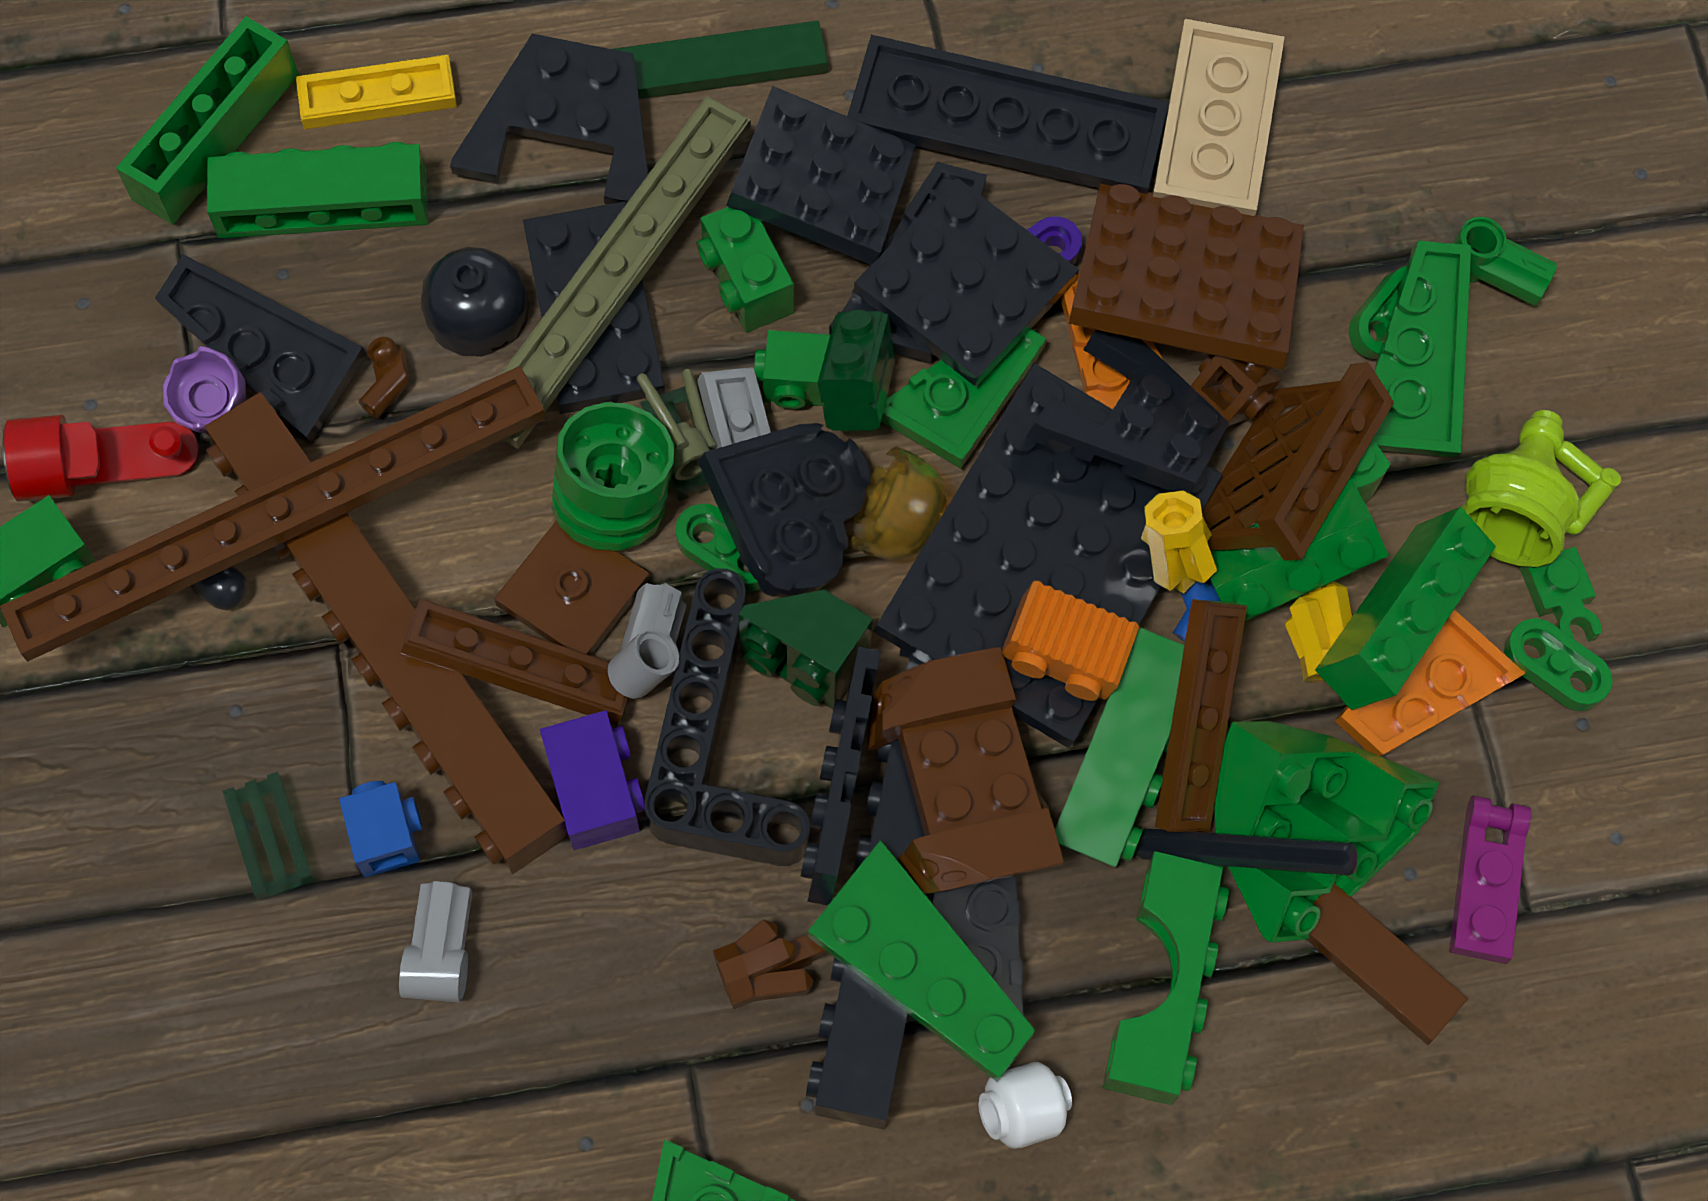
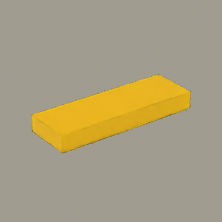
M449 54L296 76L300 116L304 130L457 107Z

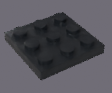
M772 86L726 206L735 210H741L752 217L872 265L881 252L916 145Z
M956 178L854 282V293L877 311L888 314L891 322L977 387L1078 278L1079 269L960 179Z

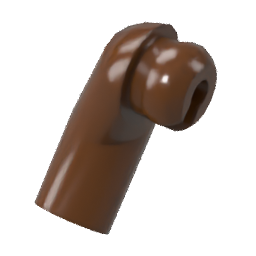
M379 337L369 345L367 352L368 357L373 361L376 382L358 401L367 413L377 419L407 388L410 380L406 354L400 345H396L389 337Z

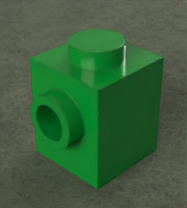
M768 330L766 350L756 349L754 363L757 381L763 382L764 402H774L777 406L786 409H798L804 405H824L820 399L817 382L830 335Z

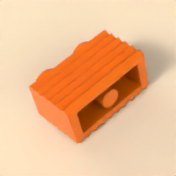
M1033 581L1019 603L1008 636L1004 642L1002 653L1003 657L1012 660V667L1025 676L1043 678L1044 675L1066 683V691L1077 698L1095 701L1099 697L1106 700L1119 685L1140 626L1136 622H1129L1125 617H1118L1115 613H1108L1104 608H1097L1094 604H1087L1083 599H1076L1073 595L1064 594L1062 590H1054L1051 586L1043 585L1040 581Z

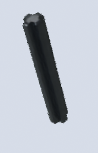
M1144 828L1137 845L1138 856L1146 860H1150L1154 851L1220 866L1349 876L1354 874L1357 867V848L1352 843L1189 831L1169 832L1160 829Z

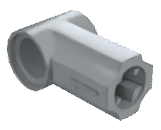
M646 583L637 591L621 649L612 657L608 664L610 682L623 696L632 699L642 698L675 671L679 664V652L676 641L686 604L682 601L681 591L666 583L661 585Z
M440 881L421 884L412 944L405 947L400 966L399 994L401 998L462 1002L468 973V953L464 948L473 894L470 888Z

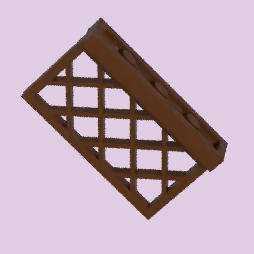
M1369 362L1350 364L1341 381L1279 388L1272 391L1271 395L1275 398L1273 404L1250 426L1221 474L1223 475L1202 511V516L1209 530L1212 526L1230 516V519L1210 531L1212 536L1207 541L1210 551L1275 547L1283 560H1299L1303 558L1394 403ZM1296 406L1280 416L1285 407ZM1311 417V420L1301 425L1294 431L1290 432L1286 436H1283V434L1287 433L1288 431H1290L1291 429H1293L1294 427H1296L1297 425L1301 424L1302 422ZM1278 439V441H1276L1275 443H1273L1272 445H1270L1269 447H1267L1266 449L1262 450L1257 454V452L1260 449H1262L1269 443L1273 442L1274 440ZM1286 455L1288 456V458H1286L1282 462L1278 463L1277 465H1275L1268 471L1264 472L1263 474H1260L1261 471L1276 463ZM1252 477L1255 478L1243 487L1233 492L1236 487L1240 486ZM1276 486L1274 491L1270 492V489ZM1262 494L1264 495L1263 498L1259 499L1258 501H1256L1255 503L1248 506L1247 508H1245L1237 514V510H1239L1246 504L1250 503L1257 497L1261 496ZM1256 522L1260 526L1255 528H1248Z

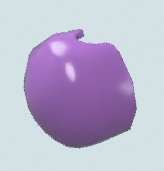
M200 346L196 352L176 358L163 384V402L166 410L177 424L198 433H207L205 425L246 401L245 378L235 362L227 355L209 347Z

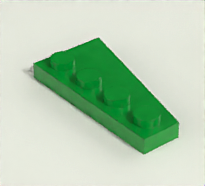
M881 840L808 930V937L997 1083L1035 1032V1029Z

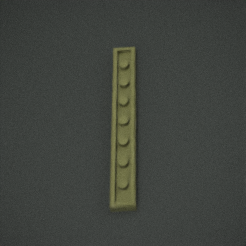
M708 96L705 97L501 373L503 374L521 366L545 412L751 130V119ZM535 425L503 439V441L519 449Z

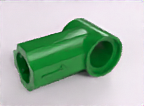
M1473 217L1467 220L1452 241V244L1471 245L1472 248L1480 252L1478 253L1471 249L1470 283L1483 280L1534 306L1542 298L1557 269L1556 262L1506 239L1505 231L1500 224L1487 217Z

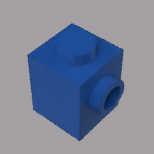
M384 781L367 782L355 787L352 790V795L339 798L355 864L365 878L421 861L413 833L423 830L418 807L414 797L404 799L396 782L386 784Z

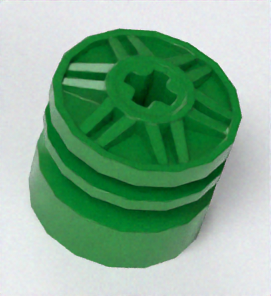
M604 402L585 407L566 421L558 435L551 509L559 527L574 541L593 549L619 551L638 546L656 533L665 514L668 486L670 485L674 463V444L666 427L650 412L630 404Z

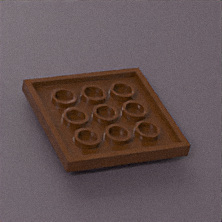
M1100 184L1068 324L1283 370L1289 351L1304 225L1292 223L1281 217L1268 218L1259 215L1241 214L1237 209L1229 206L1210 208L1190 204L1187 199L1177 195H1168L1163 198L1153 197V193H1141L1134 187L1125 184L1114 186Z

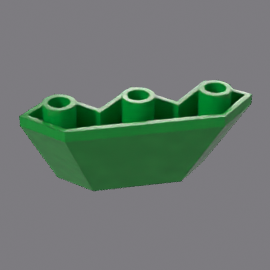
M1270 721L1232 722L1224 743L1214 803L1216 833L1352 843L1357 848V867L1354 874L1350 876L1228 866L1262 937L1270 943L1308 939V934L1316 927L1320 919V909L1313 904L1321 894L1330 893L1334 883L1350 897L1358 892L1419 833L1421 827L1431 815L1433 809L1432 800L1439 782L1420 772L1329 735Z

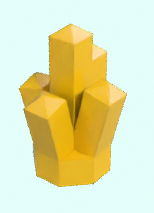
M1185 491L1156 495L1145 506L1146 525L1141 539L1150 547L1154 582L1169 591L1175 588L1184 594L1196 581L1204 584L1217 571L1207 543L1212 534L1202 516L1200 499Z
M1334 581L1299 597L1290 607L1292 616L1284 623L1300 659L1303 682H1325L1315 669L1352 618L1347 587Z

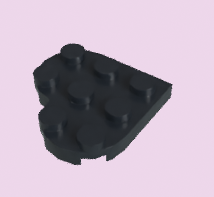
M820 423L798 424L704 452L697 461L743 563L757 580L759 588L765 594L772 597H778L783 594L794 596L818 591L836 577L838 570L842 566L843 552L848 548V538L844 524L851 521L860 512L865 503L866 489L871 484L867 459L856 443L850 438L844 442L834 433L821 430L823 424Z

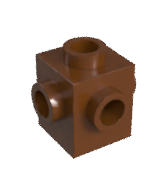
M1209 354L1198 369L1200 372L1199 376L1190 386L1229 421V425L1247 419L1254 422L1260 418L1273 404L1275 398L1271 395V392L1282 379L1271 370L1272 367Z

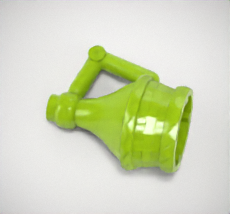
M1539 410L1531 415V418L1522 426L1519 434L1520 445L1509 453L1494 454L1475 462L1466 473L1465 489L1468 500L1462 508L1496 545L1490 556L1499 561L1529 567H1539L1552 563L1564 550V534L1567 532L1576 535L1582 532L1607 498L1621 483V477L1617 471L1611 468L1604 469L1575 445L1564 441L1562 419L1552 411ZM1555 457L1590 485L1580 498L1573 485L1560 472Z

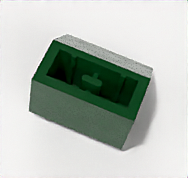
M825 589L744 605L738 614L741 654L745 655L743 659L747 665L763 676L771 677L774 673L792 684L790 688L793 693L813 706H819L820 703H823L833 710L835 699L842 700L849 689L858 646L871 649L873 618Z

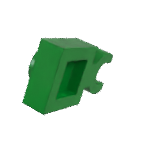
M1576 547L1563 550L1552 563L1539 567H1519L1539 617L1554 613L1557 620L1555 626L1573 639L1574 636L1570 630V625L1580 626L1584 630L1588 642L1597 639L1602 631L1600 620L1595 613L1584 607V605L1591 603L1596 594Z

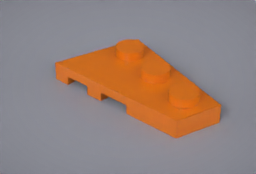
M1454 609L1396 696L1355 710H1351L1346 706L1334 722L1366 751L1382 756L1526 673Z

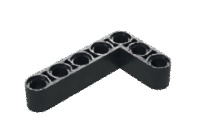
M716 568L706 572L699 579L695 587L679 654V664L676 667L645 796V812L651 833L659 841L667 844L776 866H791L799 863L804 858L807 842H810V821L806 812L799 805L789 801L707 785L740 645L738 614L746 605V591L742 579L731 570ZM718 594H726L735 600L730 607L725 609H716L707 603L713 596ZM706 645H715L724 651L718 659L712 661L701 660L695 655L697 650ZM695 696H702L712 703L705 712L699 714H692L682 708L689 698ZM681 749H691L700 755L698 760L688 767H678L669 761L671 756ZM668 802H678L687 808L685 815L674 822H666L656 814L659 808ZM724 813H734L744 821L742 826L732 833H722L716 830L712 824L719 815ZM789 824L794 826L800 835L790 844H778L769 837V833L777 825Z

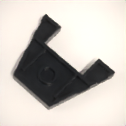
M532 33L453 156L450 164L452 174L498 183L509 135L517 134L613 153L604 192V203L613 204L626 201L627 204L648 176L633 53Z
M1095 330L1083 350L1130 379L1128 386L1103 425H1100L1052 395L1026 437L1046 446L1049 439L1073 447L1071 449V456L1091 462L1094 455L1123 465L1122 474L1170 492L1185 491L1190 493L1230 422L1142 339Z

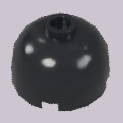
M465 247L449 252L431 267L423 280L421 308L428 329L434 334L435 340L443 348L461 356L482 357L492 354V348L501 346L506 341L509 345L519 337L527 323L529 301L518 270L504 256L485 248Z

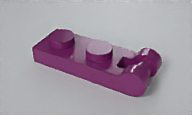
M1471 796L1465 816L1449 953L1507 964L1512 960L1525 841L1531 820V808L1529 806L1512 803L1509 808L1491 805L1490 798ZM1487 827L1504 830L1502 844L1485 841Z

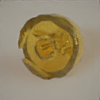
M894 447L886 455L895 460L891 463L888 470L880 466L876 467L871 476V484L866 489L865 503L854 518V523L859 525L864 523L861 539L851 535L853 548L885 560L908 559L919 554L945 512L947 502L944 481L934 467L921 457L900 447Z

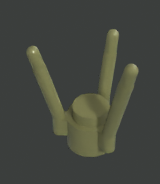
M684 369L682 376L696 428H691L686 422L676 424L647 375L641 373L637 376V381L660 422L666 427L674 444L672 475H675L678 480H688L700 475L702 471L697 462L704 452L717 449V444L709 432L692 370Z

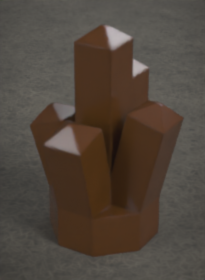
M764 919L736 942L713 950L720 977L733 1009L755 1001L807 995L813 984V979L802 968L810 966L813 960L830 954L810 939L808 934L791 941L783 938L777 939V925Z

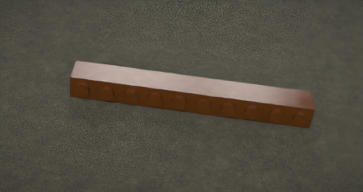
M259 392L204 426L214 444L206 449V452L223 477L233 472L242 485L234 490L237 496L311 462L262 392ZM347 513L272 547L281 560L290 555L295 561L299 570L292 573V576L307 599L311 602L320 597L329 612L321 617L337 642L341 644L349 639L359 653L351 661L366 684L371 687L379 682L389 698L381 704L399 731L409 726L420 742L412 746V749L428 773L432 775L440 770L446 778L450 787L444 790L443 793L461 820L471 814L482 832L474 836L492 865L503 860L513 875L569 837L564 818L462 674L401 654L415 608Z

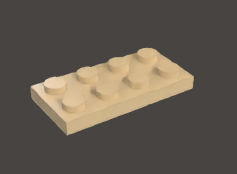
M1189 19L1184 20L1153 197L1163 198L1168 195H1177L1187 199L1190 204L1210 208L1229 206L1237 209L1241 214L1255 216L1284 36Z

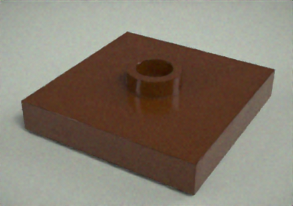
M556 520L494 600L496 606L548 641L592 656L635 601L637 591L643 585L649 583L650 574L617 551L593 549L574 541L559 527Z

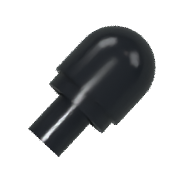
M234 566L191 585L195 594L214 608L220 610H231L240 606L248 594V582L242 572Z

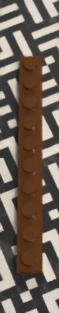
M518 366L1 605L0 609L20 654L28 662L546 420L544 408L521 366Z

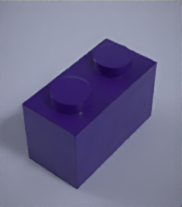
M605 710L541 728L540 733L573 850L640 832L636 814L645 811V803L638 779L626 781L621 761L631 759L623 726L611 729L608 714Z

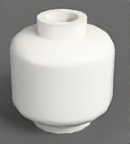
M1031 1062L1008 1069L998 1083L990 1077L985 1086V1093H981L979 1097V1113L985 1130L994 1140L1000 1139L1002 1143L1012 1149L1023 1148L1060 1135L1066 1125L1067 1111L1072 1107V1097L1066 1081L1061 1076H1055L1050 1068L1040 1062Z

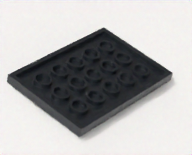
M1034 363L876 624L873 632L924 663L995 647H1001L1002 650L1019 603L1033 581H1040L1043 585L1051 586L1054 590H1062L1064 594L1073 595L1076 599H1083L1087 604H1094L1097 608H1104L1108 613H1115L1118 617H1125L1129 622H1136L1139 625L1161 586L1154 582L1150 547L1141 539L1146 525L1145 506L1156 495L1170 491L1122 474L1123 465L1094 455L1091 462L1071 456L1072 446L1049 439L1046 446L1028 439L1026 437L1052 395L1100 425L1105 423L1113 410ZM1206 465L1196 485L1189 493L1200 499L1201 511H1203L1223 475ZM1004 657L1016 697L1012 706L1014 716L1069 748L1076 740L1097 700L1088 701L1071 695L1065 689L1066 683L1050 676L1044 675L1043 678L1025 676L1012 667V660Z

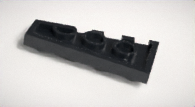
M858 646L846 701L835 699L829 733L839 734L837 747L826 745L819 778L830 781L828 795L817 793L810 824L811 828L821 829L818 844L807 842L800 877L811 879L807 902L828 906L832 901L852 803H850V800H852L862 752L861 748L872 701L871 693L881 654L879 650Z
M1016 875L932 893L930 902L1025 1017L1022 1002L1023 967L1022 959H1020L1019 900H1017Z

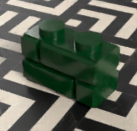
M852 310L840 312V314L835 316L832 334H830L817 382L820 399L824 403L822 409L826 428L832 431H874L880 427L896 360L893 340L890 339L891 328L888 314L882 311Z

